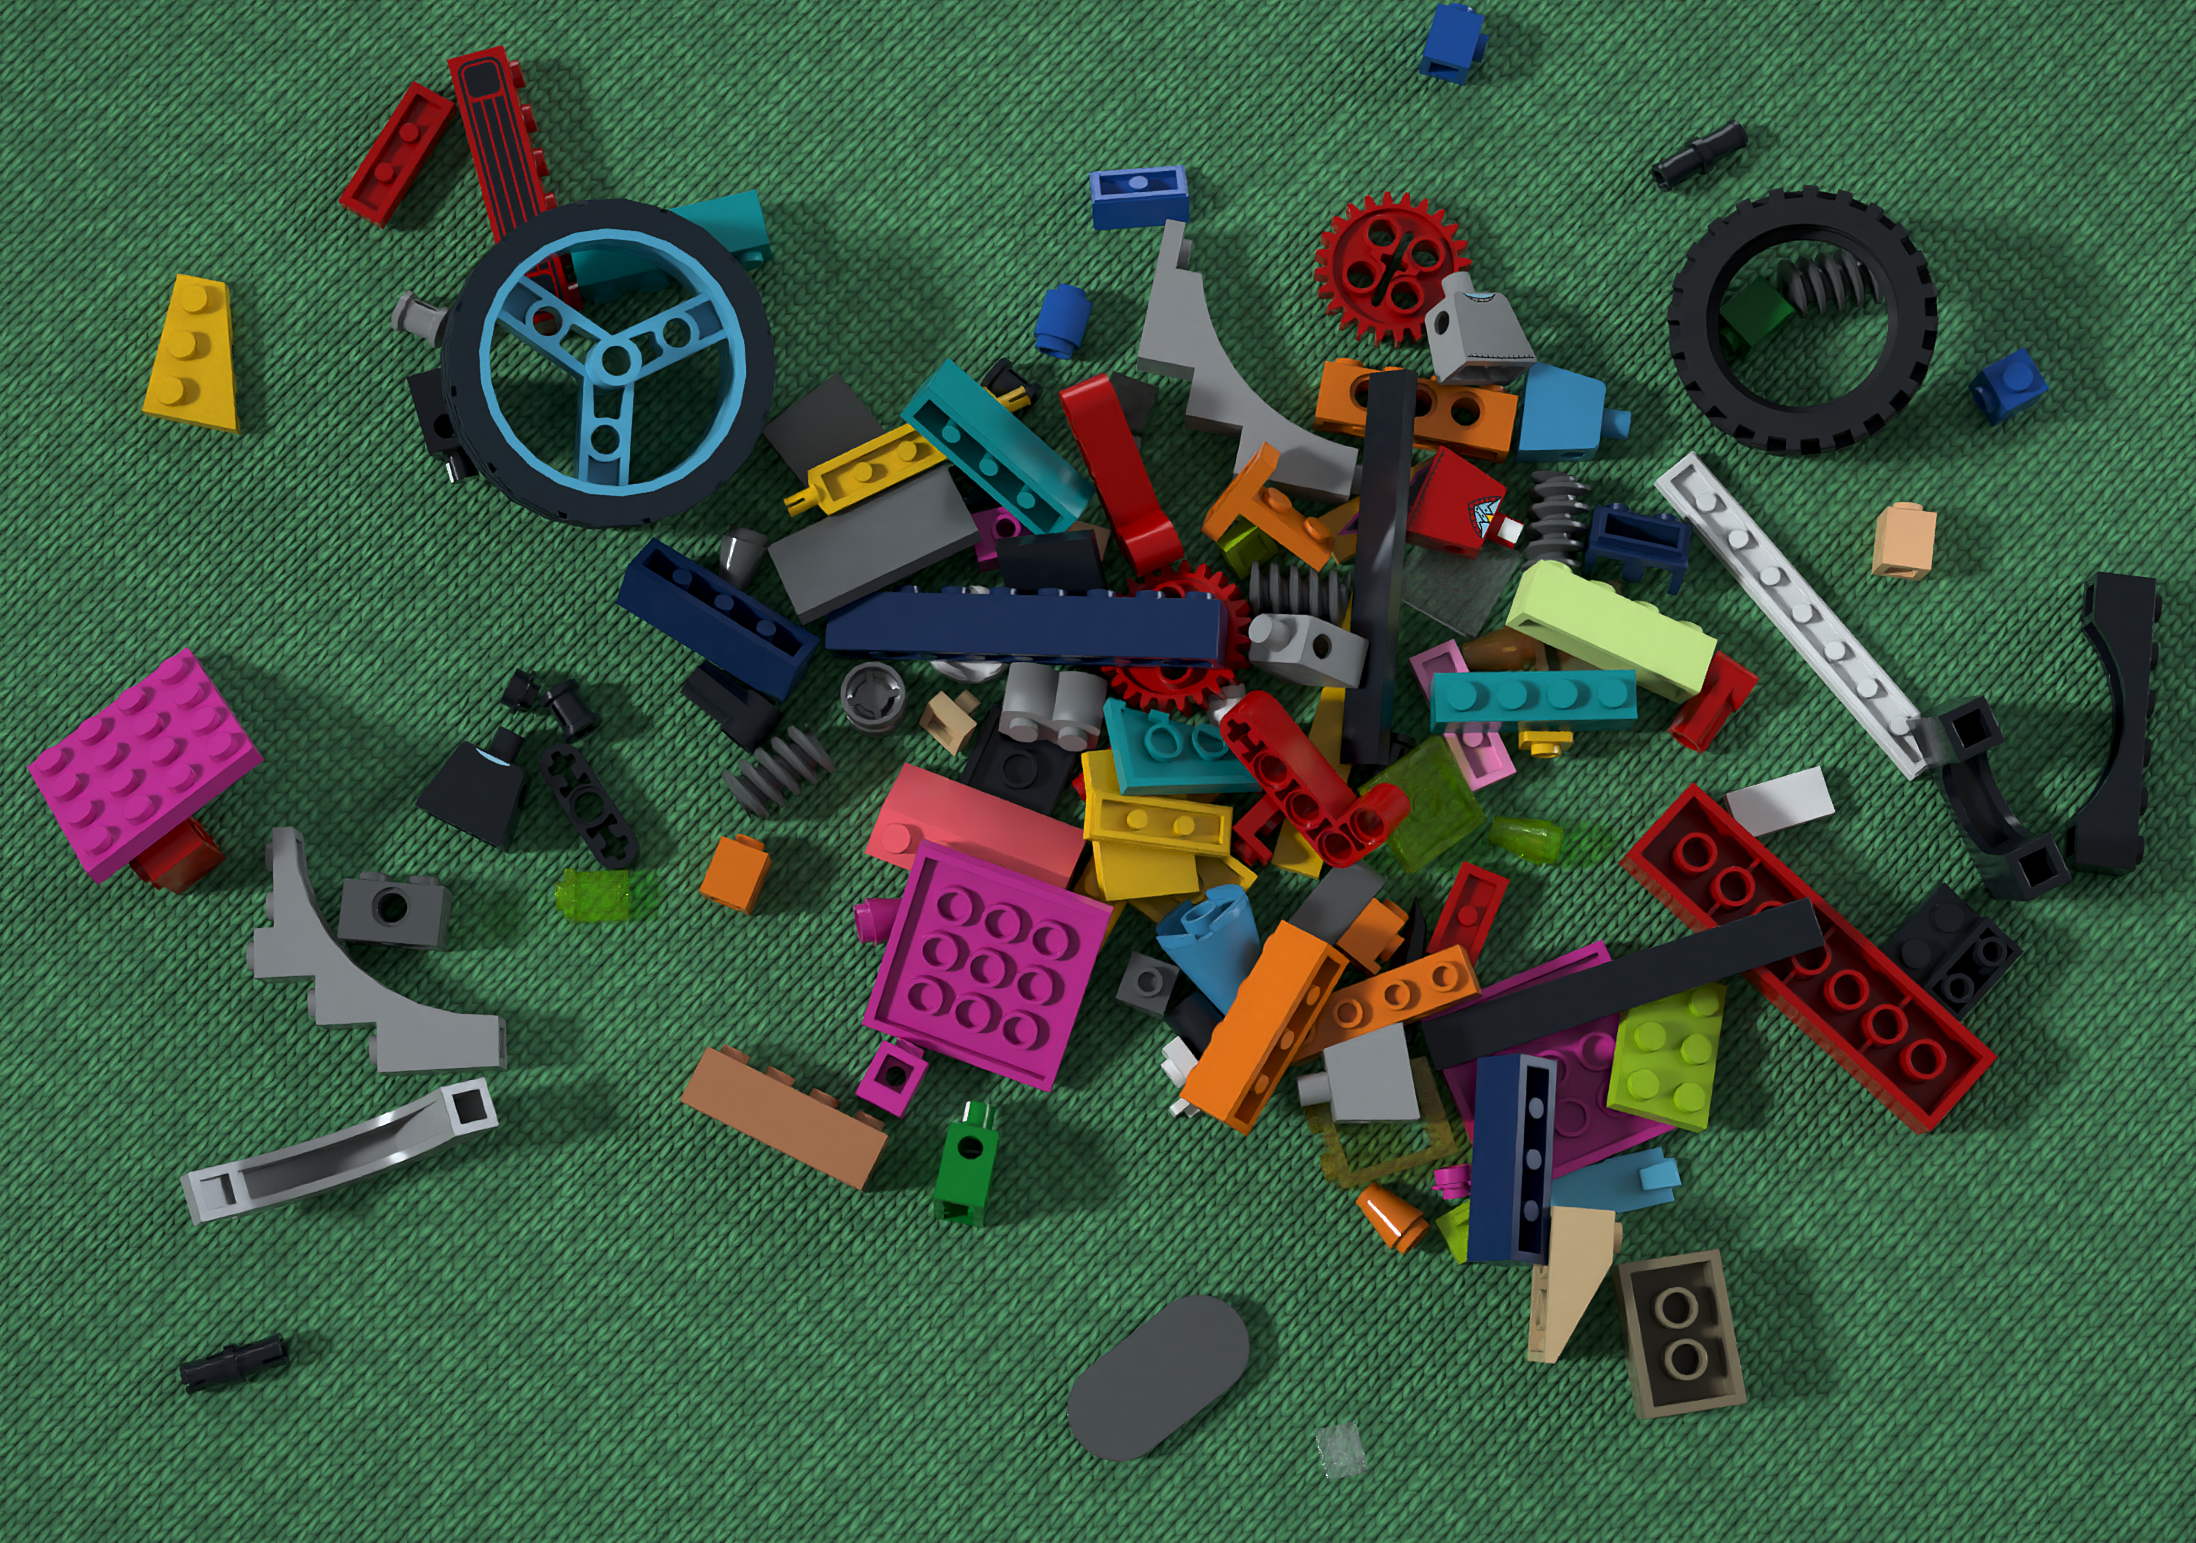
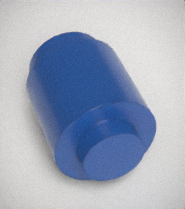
M1059 284L1057 290L1050 289L1046 291L1033 334L1037 338L1034 347L1037 351L1054 358L1071 360L1074 350L1080 349L1093 304L1085 299L1086 292L1084 290L1067 284Z

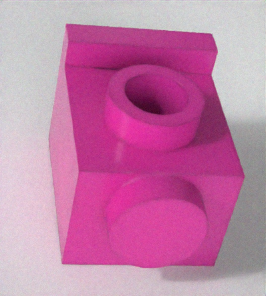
M899 1037L895 1045L883 1040L855 1094L858 1098L903 1120L930 1067L928 1062L921 1059L925 1051ZM893 1068H900L906 1074L905 1081L899 1086H892L887 1082V1074Z

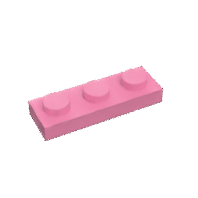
M1454 639L1409 658L1407 662L1429 710V684L1434 673L1469 672ZM1498 732L1441 733L1469 795L1516 774L1517 771Z

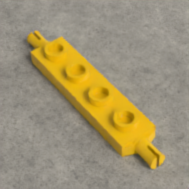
M1023 386L998 398L986 387H983L1011 413L1031 405L1028 395L1020 398L1026 394ZM907 423L808 470L809 488L784 498L783 501L792 518L816 505L828 516H832L949 461V459Z

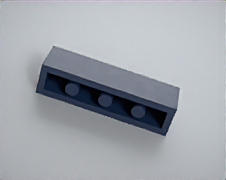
M654 537L628 564L616 600V604L781 705L784 704L806 677L820 642V638Z
M1521 1053L1477 1058L1467 1249L1468 1262L1499 1267L1547 1266L1557 1073V1061Z

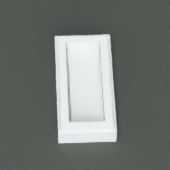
M1820 766L1733 791L1723 796L1728 814L1755 838L1828 817L1835 813Z

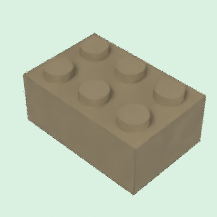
M1719 1249L1610 1266L1636 1419H1652L1746 1404V1392Z

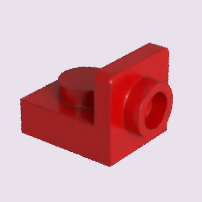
M1267 793L1232 827L1231 837L1234 839L1231 843V848L1248 865L1252 866L1257 862L1262 868L1274 858V855L1255 834L1259 831L1266 838L1286 818Z

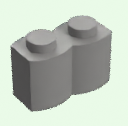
M1013 662L1010 664L998 731L1020 742L1049 740L1068 751L1077 752L1096 749L1101 731L1108 681L1089 673L1076 671L1059 672L1041 664Z

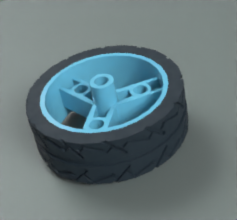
M597 199L573 202L541 212L506 234L466 278L448 314L440 353L442 393L445 406L457 440L478 471L513 503L550 521L587 529L626 528L654 522L687 511L720 489L749 457L765 425L776 378L774 342L770 332L771 327L760 294L740 263L704 228L670 210L628 199ZM588 250L623 252L649 261L672 275L694 298L612 336L525 275L538 265L568 253ZM547 311L555 317L557 330L554 335L544 336L535 330L533 326L535 312ZM495 323L572 375L577 381L578 400L573 478L561 474L537 459L516 438L502 415L491 383L489 351ZM666 323H676L683 329L685 342L682 347H672L664 340L663 328ZM569 328L595 343L594 346L583 352L578 359H575L560 346V340L567 334ZM646 335L657 356L656 359L641 367V353L636 344L631 340ZM716 343L719 352L720 384L715 410L703 436L684 459L663 475L644 483L628 485L634 382ZM602 358L611 364L613 375L605 371L602 366ZM615 390L619 391L615 419L608 417L596 418L594 415V396H604ZM596 428L607 429L614 437V447L610 454L598 453L593 448L591 436Z

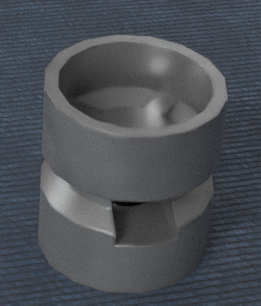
M865 662L855 666L845 676L841 686V702L850 724L859 733L869 737H885L894 733L904 723L908 714V698L900 675L891 666L881 662Z

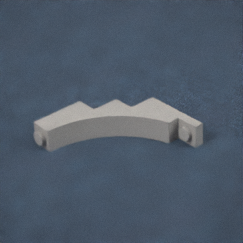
M1166 219L1137 356V371L1192 381L1184 428L1240 439L1232 481L1266 441L1281 452L1275 471L1263 484L1264 487L1267 489L1270 487L1275 488L1289 497L1334 506L1348 503L1350 493L1359 495L1361 489L1362 466L1356 465L1359 449L1334 443L1304 430L1267 405L1248 386L1226 355L1211 323L1204 296L1202 273L1182 270L1188 267L1192 248V240L1184 239L1185 222Z

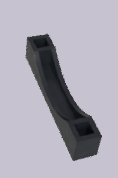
M2098 571L2084 582L2081 631L2095 650L2106 675L2112 701V735L2108 757L2097 784L2083 805L2066 821L2063 860L2068 871L2122 877L2136 870V865H2140L2143 859L2145 843L2144 837L2138 835L2139 816H2143L2146 812L2148 790L2147 787L2142 786L2143 768H2146L2150 762L2152 751L2150 738H2145L2146 721L2151 719L2155 707L2154 690H2149L2150 671L2155 670L2159 656L2158 643L2152 642L2154 623H2158L2162 611V596L2156 594L2157 578Z

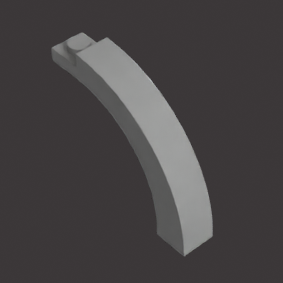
M485 1077L440 1087L426 1096L386 1114L307 1142L247 1159L186 1173L180 1177V1181L194 1227L231 1217L234 1220L310 1199L408 1166L480 1136L499 1126V1122Z

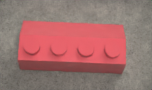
M905 762L880 810L864 853L911 871L919 844L923 839L1069 890L1087 840H1083L1084 830Z

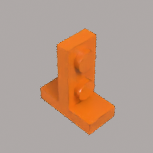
M1265 441L1207 512L1200 531L1217 542L1236 517L1241 514L1319 572L1331 558L1336 539L1331 536L1328 527L1320 520L1311 516L1306 518L1292 507L1291 501L1281 491L1272 487L1267 489L1263 486L1275 471L1281 452Z

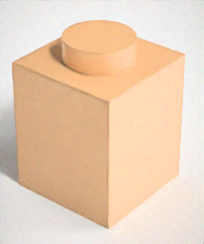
M1897 502L1893 504V507L1888 506L1877 518L1871 574L1920 581L1931 571L1937 513L1923 511L1922 505L1911 502Z

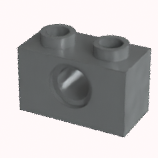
M360 872L359 879L344 878L337 938L351 945L446 952L453 893L444 886H439L440 879L428 876H410L409 883L390 882L389 874L378 872ZM395 899H405L407 903L405 916L398 922H387L385 918L387 905Z

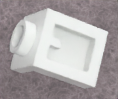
M1178 1036L1162 1048L1161 1053L1167 1060L1160 1065L1177 1088H1180L1185 1084L1190 1070L1198 1064V1060ZM1182 1098L1169 1108L1174 1118L1182 1112H1185L1191 1118L1201 1111Z

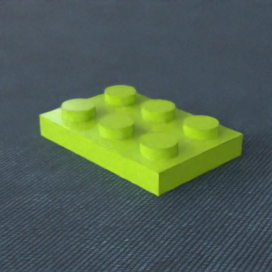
M1713 982L1620 1013L1607 1108L1696 1133L1707 1129L1727 986Z

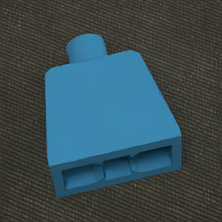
M1537 361L1524 374L1514 462L1542 463L1593 460L1598 451L1600 437L1627 440L1631 422V411L1604 408L1606 384L1604 382Z

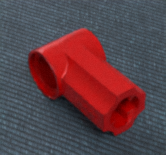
M1717 650L1711 658L1700 693L1688 699L1682 705L1667 732L1687 749L1696 751L1699 754L1704 753L1731 712L1735 713L1760 677L1722 651Z

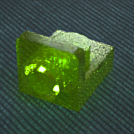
M564 868V881H557L555 886L557 911H564V918L571 924L631 922L630 872L628 870L578 872L575 868Z

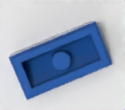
M1185 165L1089 172L1093 226L1095 230L1162 226L1166 224V219L1188 223L1189 195Z

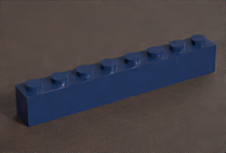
M896 585L893 587V592L874 591L828 613L825 649L837 659L1006 664L1029 662L1044 665L1225 669L1228 610L1221 599H1215L1214 594L1200 591L1185 593V599L1166 598L1165 593L1153 590L1137 591L1136 598L1117 597L1116 592L1104 589L1088 590L1087 596H1068L1067 591L1056 588L1039 589L1038 595H1019V590L1008 587L990 588L989 594H971V589L961 586H944L941 588V593H923V588L918 586Z

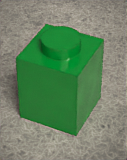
M1759 275L1719 311L1718 336L1720 346L1728 353H1736L1742 360H1745L1787 322L1794 308L1762 275Z

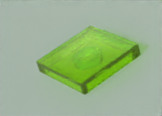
M1441 736L1430 737L1358 788L1360 795H1363L1378 784L1391 783L1398 786L1407 795L1411 807L1409 816L1387 839L1389 846L1405 873H1415L1487 821L1484 812Z

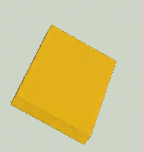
M1112 749L1082 753L1081 759L1086 795L1087 790L1091 788L1120 792ZM1187 794L1148 795L1187 801ZM1092 841L1101 903L1199 892L1195 855Z

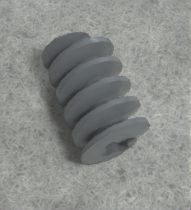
M1838 249L1833 257L1828 252H1819L1815 256L1814 261L1810 256L1803 255L1796 260L1795 265L1789 259H1782L1777 265L1778 293L1791 306L1795 307L1801 319L1807 317L1808 303H1814L1818 314L1824 315L1827 310V300L1829 299L1833 300L1839 312L1845 310L1846 296L1850 295L1857 308L1864 306L1866 292H1870L1875 304H1882L1883 292L1871 271L1859 259L1844 249Z
M1558 471L1533 472L1531 480L1536 486L1530 489L1529 499L1535 504L1528 507L1526 515L1529 521L1533 523L1526 526L1524 532L1527 540L1531 542L1524 545L1522 555L1529 561L1522 564L1520 571L1524 573L1541 559L1544 561L1553 560L1567 565L1572 572L1582 570L1584 563L1570 557L1571 553L1584 551L1586 544L1573 539V534L1587 532L1588 525L1575 520V515L1589 513L1590 506L1577 501V496L1591 494L1592 487L1580 483L1577 477L1568 473Z
M1253 560L1248 604L1252 609L1253 619L1262 613H1266L1267 610H1271V614H1286V612H1290L1291 615L1307 614L1323 621L1325 617H1329L1332 625L1341 628L1346 617L1351 571L1348 573L1343 584L1339 582L1336 569H1330L1324 581L1320 582L1318 571L1310 567L1304 580L1300 579L1297 565L1291 564L1285 577H1281L1278 564L1271 562L1265 575H1261L1258 560Z
M806 723V733L793 725L788 727L790 744L785 743L776 736L771 739L774 751L772 756L758 747L755 750L758 764L756 767L744 759L739 760L740 778L727 770L722 772L723 780L750 819V812L752 811L765 819L770 816L766 802L769 799L783 808L786 805L783 793L785 788L797 796L802 795L803 792L799 780L801 777H804L814 785L818 784L817 766L822 767L831 774L835 772L832 760Z

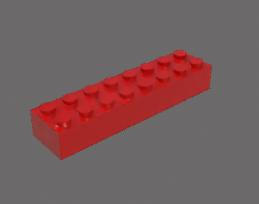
M1694 782L1683 791L1618 862L1624 870L1694 933L1809 897L1826 945L1741 973L1740 975L1916 1135L1932 1131L1998 1057Z

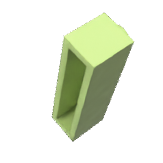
M1541 559L1523 573L1505 623L1506 626L1603 670L1635 669L1637 685L1678 704L1700 693L1717 643V639L1704 634L1701 627L1692 622L1675 621L1659 613V609L1648 602L1631 601L1620 596L1607 583L1585 580L1572 574V570L1567 565L1558 561H1544Z

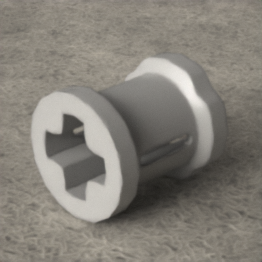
M407 290L400 297L393 311L391 327L399 333L406 330L428 340L429 346L439 349L442 347L448 314L451 308L444 306L439 309L418 300L416 293Z

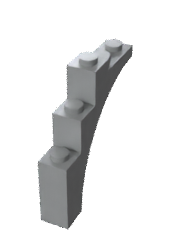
M294 827L272 828L273 842H267L265 847L266 867L269 872L273 871V891H268L266 895V913L268 920L274 921V927L254 928V941L247 944V966L250 972H254V978L265 984L315 981V988L309 989L307 998L310 1018H316V1026L325 1030L377 1028V1035H371L369 1039V1057L371 1064L377 1065V1072L384 1076L507 1071L506 1020L497 1015L457 1014L418 1004L391 991L364 971L339 943L319 908L307 870L304 835Z

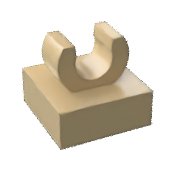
M967 689L954 701L943 691H940L928 702L919 724L955 756L968 744L977 726V723L972 718L976 714L974 710L981 702Z

